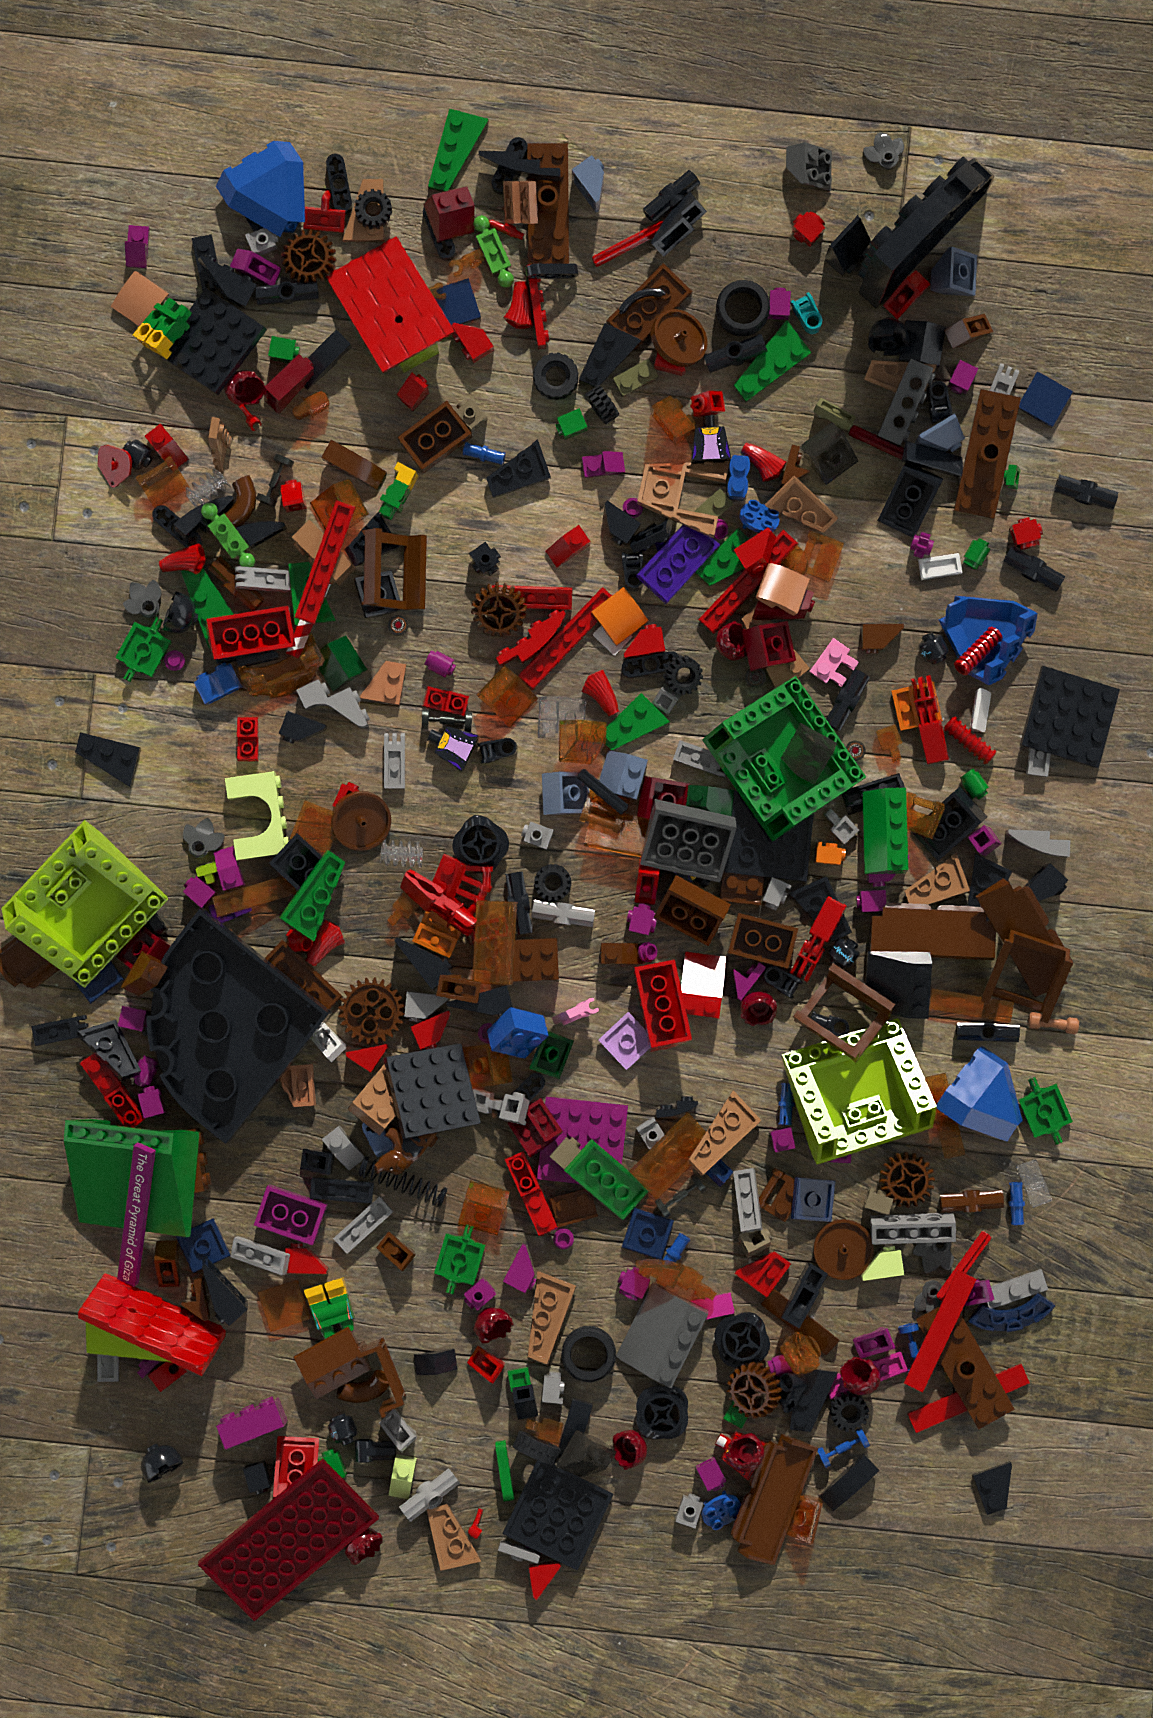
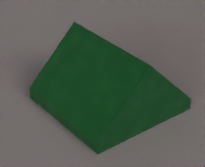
M346 635L327 643L312 656L313 661L333 692L368 671Z
M548 1031L549 1036L537 1046L529 1069L560 1079L574 1040Z

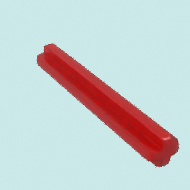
M659 221L592 257L594 265L599 267L654 238L663 221Z
M982 1231L936 1294L939 1300L943 1301L957 1269L966 1274L992 1238L988 1233Z

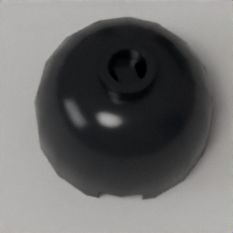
M886 317L877 321L869 331V349L874 353L876 350L883 351V356L902 354L903 349L909 347L907 327L903 322L892 317Z
M175 591L171 599L173 603H171L167 610L162 630L179 634L187 631L190 625L195 626L198 614L195 613L196 606L194 601L189 596Z
M154 1444L146 1449L148 1453L142 1458L141 1471L148 1483L161 1479L162 1475L169 1471L173 1472L183 1464L182 1457L172 1446H158V1444Z

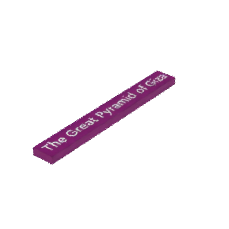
M138 1142L133 1147L117 1275L118 1280L133 1287L139 1283L156 1152L155 1149Z

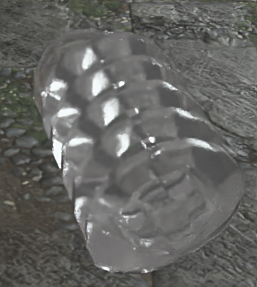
M214 467L212 468L213 475L208 472L205 473L207 480L199 477L200 485L192 482L193 490L188 487L185 488L186 496L195 508L198 507V503L204 504V499L211 501V494L218 497V489L225 492L224 484L231 487L220 471Z
M383 840L381 863L384 860L385 865L389 866L392 860L393 865L397 866L399 861H401L402 867H405L409 861L410 867H414L417 862L418 867L422 868L424 845L420 848L419 842H416L415 846L412 847L411 841H408L406 847H404L403 842L400 841L398 846H396L394 840H392L390 845L387 846L386 840Z

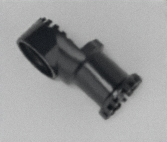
M812 1011L811 1019L837 1037L848 1034L849 1024L846 1020L831 1015L829 1017L816 1014V1011ZM837 1022L845 1024L846 1030L844 1033L838 1034L835 1032L834 1025Z

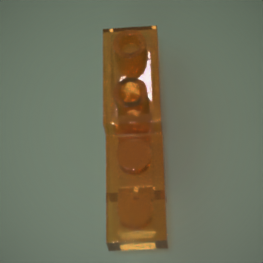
M946 1072L925 1077L936 1105L949 1087ZM936 1109L934 1122L944 1159L964 1156L965 1150L958 1123Z
M661 1259L636 1260L635 1262L641 1275L646 1278L650 1276L656 1278L655 1282L665 1288L667 1285L674 1288L676 1284L685 1290L691 1288L695 1291L694 1294L703 1300L707 1297L713 1301L717 1294L711 1287L701 1282L704 1276L689 1266Z

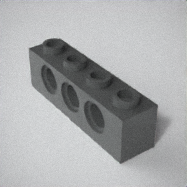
M910 358L878 436L901 445L902 441H907L911 432L907 429L910 422L915 423L919 414L916 408L919 403L923 404L927 392H924L927 384L931 385L935 377V373L932 372L934 368ZM917 377L921 379L922 384L919 389H912L910 387V380ZM904 397H911L913 399L911 408H904L901 402ZM897 416H902L905 419L904 426L900 428L895 427L893 424V420Z

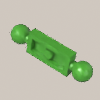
M477 216L474 219V228L481 232V234L477 235L476 238L492 275L499 273L498 283L504 288L510 287L514 282V276L506 271V269L511 267V264L496 229H488L490 222L486 216Z
M204 504L201 513L206 519L212 520L207 526L233 559L238 555L240 566L253 567L255 565L254 556L244 551L249 547L225 513L218 516V509L215 504Z

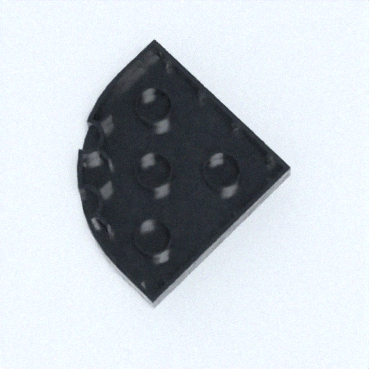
M964 156L960 158L947 173L948 178L946 180L939 175L924 191L922 200L917 195H914L898 213L900 217L894 223L896 227L893 230L886 225L869 243L871 247L865 255L867 257L861 264L863 267L857 274L863 279L858 293L875 309L881 305L988 192L994 180V175L976 158L970 161Z
M199 909L172 943L161 961L168 968L158 985L150 989L154 993L151 1015L146 1017L147 1035L150 1051L155 1050L159 1065L163 1071L160 1077L170 1094L189 1115L227 1144L233 1139L332 1012L205 909Z

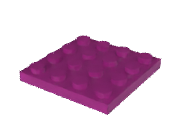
M546 1096L545 1105L563 1133L540 1151L537 1179L579 1184L550 1157L565 1137L569 1140L571 1137L581 1144L579 1147L581 1150L592 1139L622 1165L628 1105Z

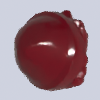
M242 370L235 372L224 387V392L232 403L238 406L244 404L246 407V405L259 404L264 395L265 385L254 371Z
M736 621L720 628L715 641V647L718 652L732 661H737L747 656L742 630L745 629H742V624H738Z
M752 992L741 1002L740 1017L744 1019L746 1024L751 1026L770 1024L776 1017L777 1002L767 993Z
M486 1307L476 1318L474 1332L481 1343H489L500 1337L505 1338L506 1332L510 1333L511 1327L514 1326L513 1320L501 1308Z
M853 1357L844 1363L840 1369L843 1386L851 1393L857 1395L870 1394L880 1384V1373L869 1359Z
M625 1430L613 1436L614 1459L624 1470L637 1467L644 1462L647 1454V1443L638 1432Z
M748 1433L732 1440L728 1445V1453L725 1454L735 1469L749 1472L756 1469L762 1463L764 1447L756 1435Z
M368 1528L345 1547V1555L351 1564L357 1565L367 1557H374L375 1551L380 1550L383 1536L374 1529Z

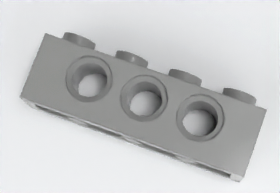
M954 1214L870 1215L872 1244L956 1242Z

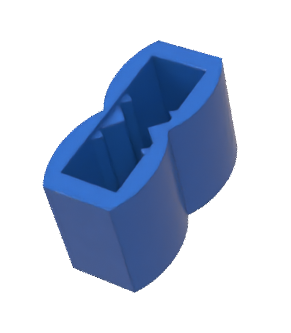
M733 455L728 469L730 479L727 485V497L730 500L743 501L748 491L747 476L750 470L748 456Z
M222 663L215 667L216 671L208 674L205 672L196 677L197 680L194 684L206 706L242 688L231 664L226 665V663Z

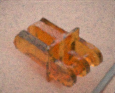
M320 391L306 398L301 397L303 403L295 406L292 412L298 420L309 415L314 419V416L329 408L328 396Z

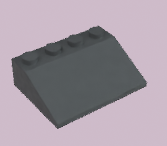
M655 799L648 823L640 865L720 882L737 828L736 819L732 816Z
M652 1282L616 1357L651 1379L672 1388L708 1316V1310Z

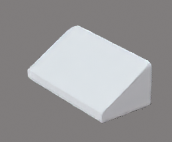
M979 688L975 692L970 729L977 732H985L991 699V692L983 688Z

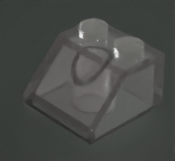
M562 696L539 697L538 738L584 741L586 700Z

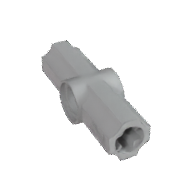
M534 900L531 917L551 920L553 923L565 925L575 924L593 927L595 910L575 907L572 904L561 902L551 903Z
M448 1468L432 1482L426 1481L417 1488L416 1494L399 1508L411 1522L425 1510L434 1509L439 1506L443 1496L459 1485L460 1482Z

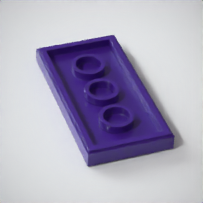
M682 525L641 569L636 577L664 604H667L720 544L714 538Z

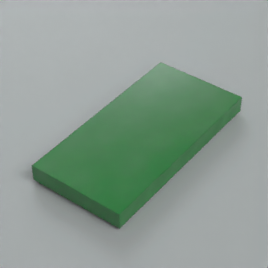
M592 1139L564 1169L568 1175L621 1220L627 1217L650 1190Z

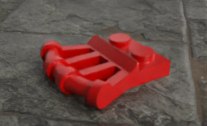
M444 854L432 882L443 888V894L458 905H461L462 902L456 897V894L473 900L474 903L469 908L465 905L462 907L473 915L482 905L486 904L487 900L485 898L488 892H491V872H493V866L471 865ZM466 871L483 872V882L466 875ZM465 881L480 888L479 894L476 895L460 888L461 882Z

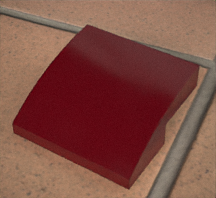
M541 1098L528 1106L525 1118L526 1125L507 1122L529 1158L544 1149L563 1133Z

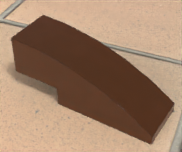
M330 440L321 457L323 461L378 490L387 473L382 468L333 440Z

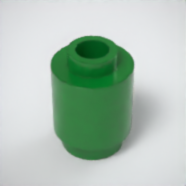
M980 538L977 541L972 540L963 556L965 558L963 563L975 570L979 566L981 567L991 550L988 547L989 543Z
M971 769L960 777L962 780L961 784L972 799L976 797L979 800L988 794L986 789L989 786L979 772Z

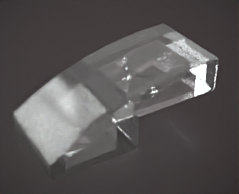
M1036 1159L1016 1166L1033 1208L1052 1201Z

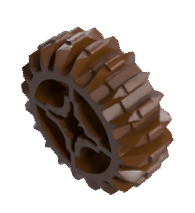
M311 229L308 235L305 234L304 230H301L302 236L298 237L297 233H294L295 240L293 241L288 238L287 242L290 246L283 245V249L287 252L281 253V257L285 259L282 261V265L287 266L284 269L285 272L291 273L290 278L292 280L297 277V282H302L303 279L305 283H308L309 280L316 282L317 278L323 282L324 278L322 275L329 276L330 272L328 269H335V266L331 264L337 261L336 257L333 256L336 254V250L330 249L333 243L327 242L328 237L326 235L321 238V232L319 231L316 232L315 236H313V230ZM310 243L305 249L298 248L302 244ZM317 245L324 249L325 260L316 255ZM308 254H312L313 257L310 261L305 259V256H308ZM293 255L302 260L300 270L293 265ZM312 266L320 267L316 271L308 272Z
M496 582L495 588H493L489 583L487 584V590L481 588V594H475L476 600L472 601V606L475 608L471 610V613L475 615L473 621H479L477 627H484L483 632L485 634L490 630L492 637L495 636V632H499V637H503V632H506L509 636L511 635V629L516 632L518 631L517 625H523L522 619L526 618L524 611L527 610V606L523 605L525 598H519L521 592L517 591L514 593V586L507 589L506 582L503 584V587H499V582ZM495 596L494 603L482 607L486 600ZM502 596L511 600L514 605L504 602ZM498 602H499V607H501V610H502L500 617H499V612H497V610H496L497 605H498ZM515 613L511 620L503 623L505 616ZM485 615L495 618L496 623L490 621Z
M904 1152V1158H901V1155L896 1153L897 1160L895 1161L892 1157H889L888 1159L892 1164L889 1166L887 1163H884L883 1166L887 1168V1171L880 1170L879 1172L885 1175V1178L879 1179L880 1183H885L884 1186L880 1187V1190H888L886 1197L892 1195V1203L898 1199V1207L902 1206L903 1201L906 1208H910V1201L917 1207V1199L922 1203L925 1202V1199L922 1197L923 1194L928 1197L931 1196L926 1190L927 1188L934 1189V1186L930 1185L929 1181H935V1178L928 1176L934 1171L933 1169L926 1170L930 1165L929 1162L921 1164L924 1157L920 1156L915 1160L916 1153H912L911 1158H909L908 1152ZM904 1163H913L921 1171L909 1173ZM899 1166V1177L890 1182L893 1170ZM905 1174H907L908 1177H913L911 1180H909V1186H907L906 1183H901L902 1180L905 1179ZM920 1178H923L922 1187L915 1194L914 1184ZM905 1187L909 1197L897 1195L892 1188Z
M750 1362L735 1368V1372L731 1373V1380L727 1382L731 1387L726 1392L732 1394L728 1400H734L733 1407H739L738 1413L742 1414L745 1412V1417L752 1416L753 1419H757L771 1414L774 1408L778 1407L777 1401L782 1398L778 1393L781 1392L782 1388L777 1387L780 1380L774 1379L776 1373H770V1367L764 1368L763 1363L756 1364V1362ZM747 1375L748 1380H746V1386L743 1387V1381ZM766 1394L765 1402L761 1405L762 1396Z

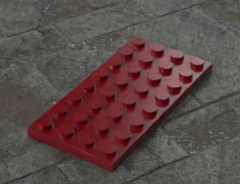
M322 1458L198 1561V1566L255 1621L379 1520V1515Z

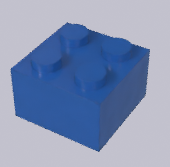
M512 1007L487 1030L491 1051L524 1059L549 1036L544 1015Z

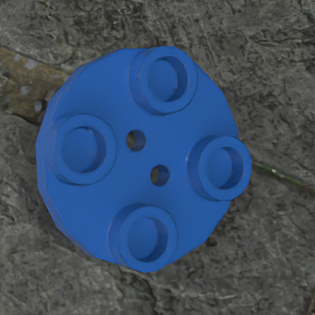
M749 500L748 504L741 508L739 515L743 523V529L749 528L758 533L768 527L774 532L778 528L780 520L778 517L779 511L770 509L764 504H760L757 500Z
M725 1490L721 1492L722 1495L713 1498L709 1502L707 1500L703 1502L705 1507L702 1510V1519L713 1530H719L724 1525L736 1520L741 1507L740 1500L734 1495L727 1494Z

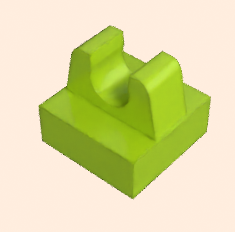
M216 862L198 866L195 869L198 877L204 876L207 885L215 883L214 872H217Z

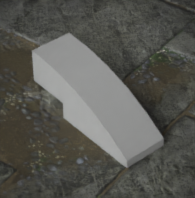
M1006 830L1008 837L1028 849L1055 857H1070V840H1051L1050 831Z

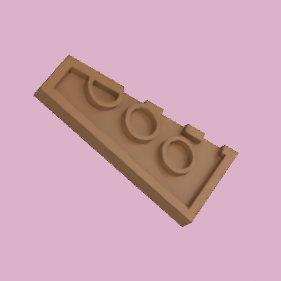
M212 417L208 439L210 449H212L211 455L216 457L213 458L214 471L223 474L227 448L231 447L232 436H230L220 418Z
M755 608L741 619L746 629L772 623L770 620L752 619ZM795 650L796 661L765 668L775 688L794 676L800 678L810 669Z
M734 1090L688 1159V1162L701 1176L762 1121Z
M537 1271L528 1357L544 1364H549L577 1286Z

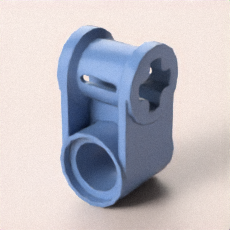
M363 1123L362 1130L377 1157L392 1150L393 1143L388 1137L384 1136L387 1131L384 1130L379 1136L371 1129L367 1130L368 1126Z

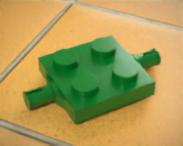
M156 617L151 628L142 626L137 622H134L115 657L129 667L123 679L131 682L136 672L144 673L153 678L172 641L163 637L158 632L164 622L162 619Z
M1032 1077V1079H1028L1032 1091L1027 1096L1017 1099L1032 1135L1036 1138L1043 1134H1051L1055 1145L1062 1143L1063 1140L1058 1130L1073 1121L1056 1083L1046 1088H1040L1036 1077Z
M465 1224L463 1236L445 1234L434 1274L444 1276L449 1280L445 1292L449 1293L452 1286L450 1294H454L457 1283L464 1282L474 1285L486 1246L485 1244L475 1242L471 1238L474 1226L471 1225L467 1233L469 1224Z

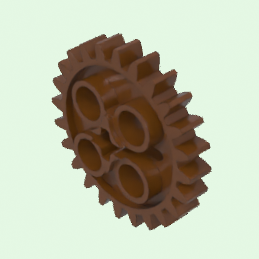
M376 977L373 978L372 983L369 982L368 978H365V984L357 980L358 987L351 984L350 988L352 991H344L347 998H340L344 1002V1006L338 1007V1009L343 1010V1013L338 1015V1017L345 1019L341 1025H348L345 1032L352 1031V1039L358 1035L359 1042L366 1038L367 1044H370L371 1039H374L375 1044H378L380 1037L385 1042L387 1034L390 1037L394 1036L392 1033L393 1029L399 1031L396 1024L403 1023L399 1016L405 1014L400 1011V1008L405 1007V1004H399L398 1001L403 997L395 996L398 989L391 991V983L384 986V979L378 984ZM372 990L377 991L379 994L376 1002H371L368 999V993ZM382 999H386V1002L375 1010V1016L371 1014L361 1023H357V1020L369 1011L368 1006L374 1007ZM356 1003L363 1007L360 1015H355L352 1012V1006ZM385 1006L390 1007L392 1010L389 1018H384L381 1015V1009ZM369 1019L376 1023L373 1031H368L365 1028V1022Z

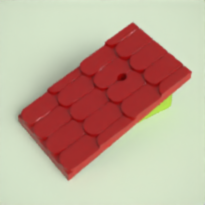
M397 236L369 250L357 259L351 260L339 269L332 271L329 276H325L382 373L397 365L400 366L403 373L439 354L437 343L455 333Z
M104 1273L78 1311V1318L86 1323L87 1353L172 1362L200 1376H203L226 1337V1330L221 1325L209 1320L203 1321L187 1309L163 1301L157 1295L133 1287L118 1280L117 1277Z

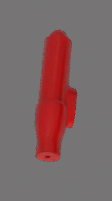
M492 219L489 220L490 228H495L497 231L510 237L523 240L525 234L518 231L515 226L508 223L504 225Z

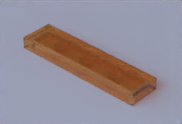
M282 876L221 894L211 899L218 918L289 897L297 892L296 888Z
M932 989L929 1009L1011 1023L1014 1002L990 999L988 1004L982 1002L979 996Z

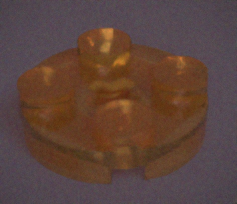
M803 1332L791 1334L780 1347L781 1353L795 1374H808L820 1365L819 1357L821 1356V1350L817 1342L809 1335L807 1337L802 1335Z

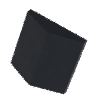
M906 320L905 326L909 334V347L903 349V353L899 355V361L909 362L911 358L923 364H937L936 367L939 368L946 327L928 321Z
M392 570L381 572L380 598L400 600ZM364 576L354 578L360 603L364 601ZM361 605L365 618L380 617L401 611V609Z

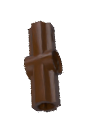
M221 556L208 568L224 583V587L235 597H238L251 611L258 609L265 599L257 590L236 588V583L243 581L235 580V575L241 573H236Z
M965 1190L962 1193L940 1194L939 1199L941 1212H979L982 1209L1004 1208L1002 1190Z

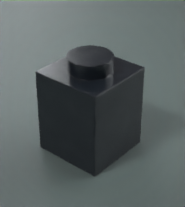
M533 1384L512 1388L518 1420L537 1417L538 1410Z
M265 1460L244 1466L243 1471L249 1492H255L256 1495L267 1492V1488L271 1486L272 1482Z

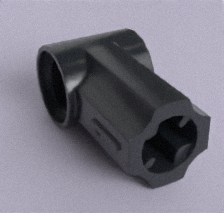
M355 1440V1462L395 1460L396 1445L393 1441Z

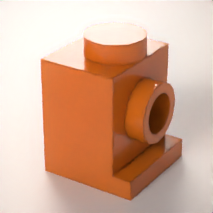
M822 842L816 843L815 863L841 865V861H845L846 849L838 848V844L825 843V846H822Z

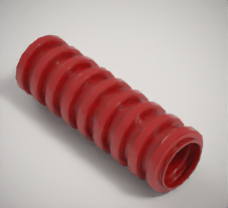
M989 627L954 662L956 670L960 674L967 676L990 653V650H993L994 646H997L1002 641L1003 637L1000 631L994 627Z
M956 716L952 717L943 730L945 732L948 731V735H953L954 740H959L958 743H962L964 748L967 747L969 752L972 751L974 757L978 756L979 761H984V765L988 764L996 755V750H992L990 745L987 746L985 741L982 742L981 737L977 738L976 733H971L972 730H968L966 725L963 726L961 724L962 721H957Z

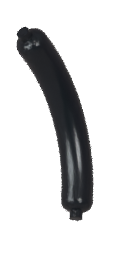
M658 288L637 291L621 304L619 314L626 313L628 308L639 299L650 296L663 297L666 293L663 289Z

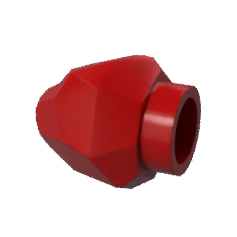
M290 929L286 934V944L294 952H307L312 948L313 941L298 930Z

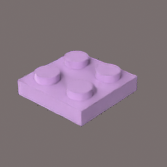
M629 1012L598 1039L626 1070L650 1049L646 1030Z

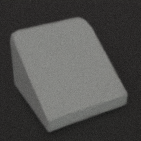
M665 683L652 701V704L669 715L682 694L675 693Z

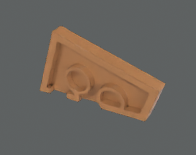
M363 179L356 199L358 200V196L360 194L363 195L365 190L367 192L371 191L370 189H374V191L381 190V193H384V180ZM370 202L366 206L365 211L369 216L374 217L380 214L381 206L377 202ZM353 207L343 242H384V227L379 226L380 229H376V227L369 229L366 226L365 228L362 223H359L355 207Z
M872 360L864 380L896 393L908 363ZM925 364L934 368L932 371L934 373L937 364ZM914 377L910 380V387L912 389H919L922 382L920 378Z
M795 476L765 504L766 507L779 511L787 517L799 520L801 523L823 533L838 519V516Z
M957 853L906 889L904 894L907 902L910 904L932 905L969 893L970 889Z
M448 1504L439 1505L434 1509H427L440 1571L481 1562L479 1555Z

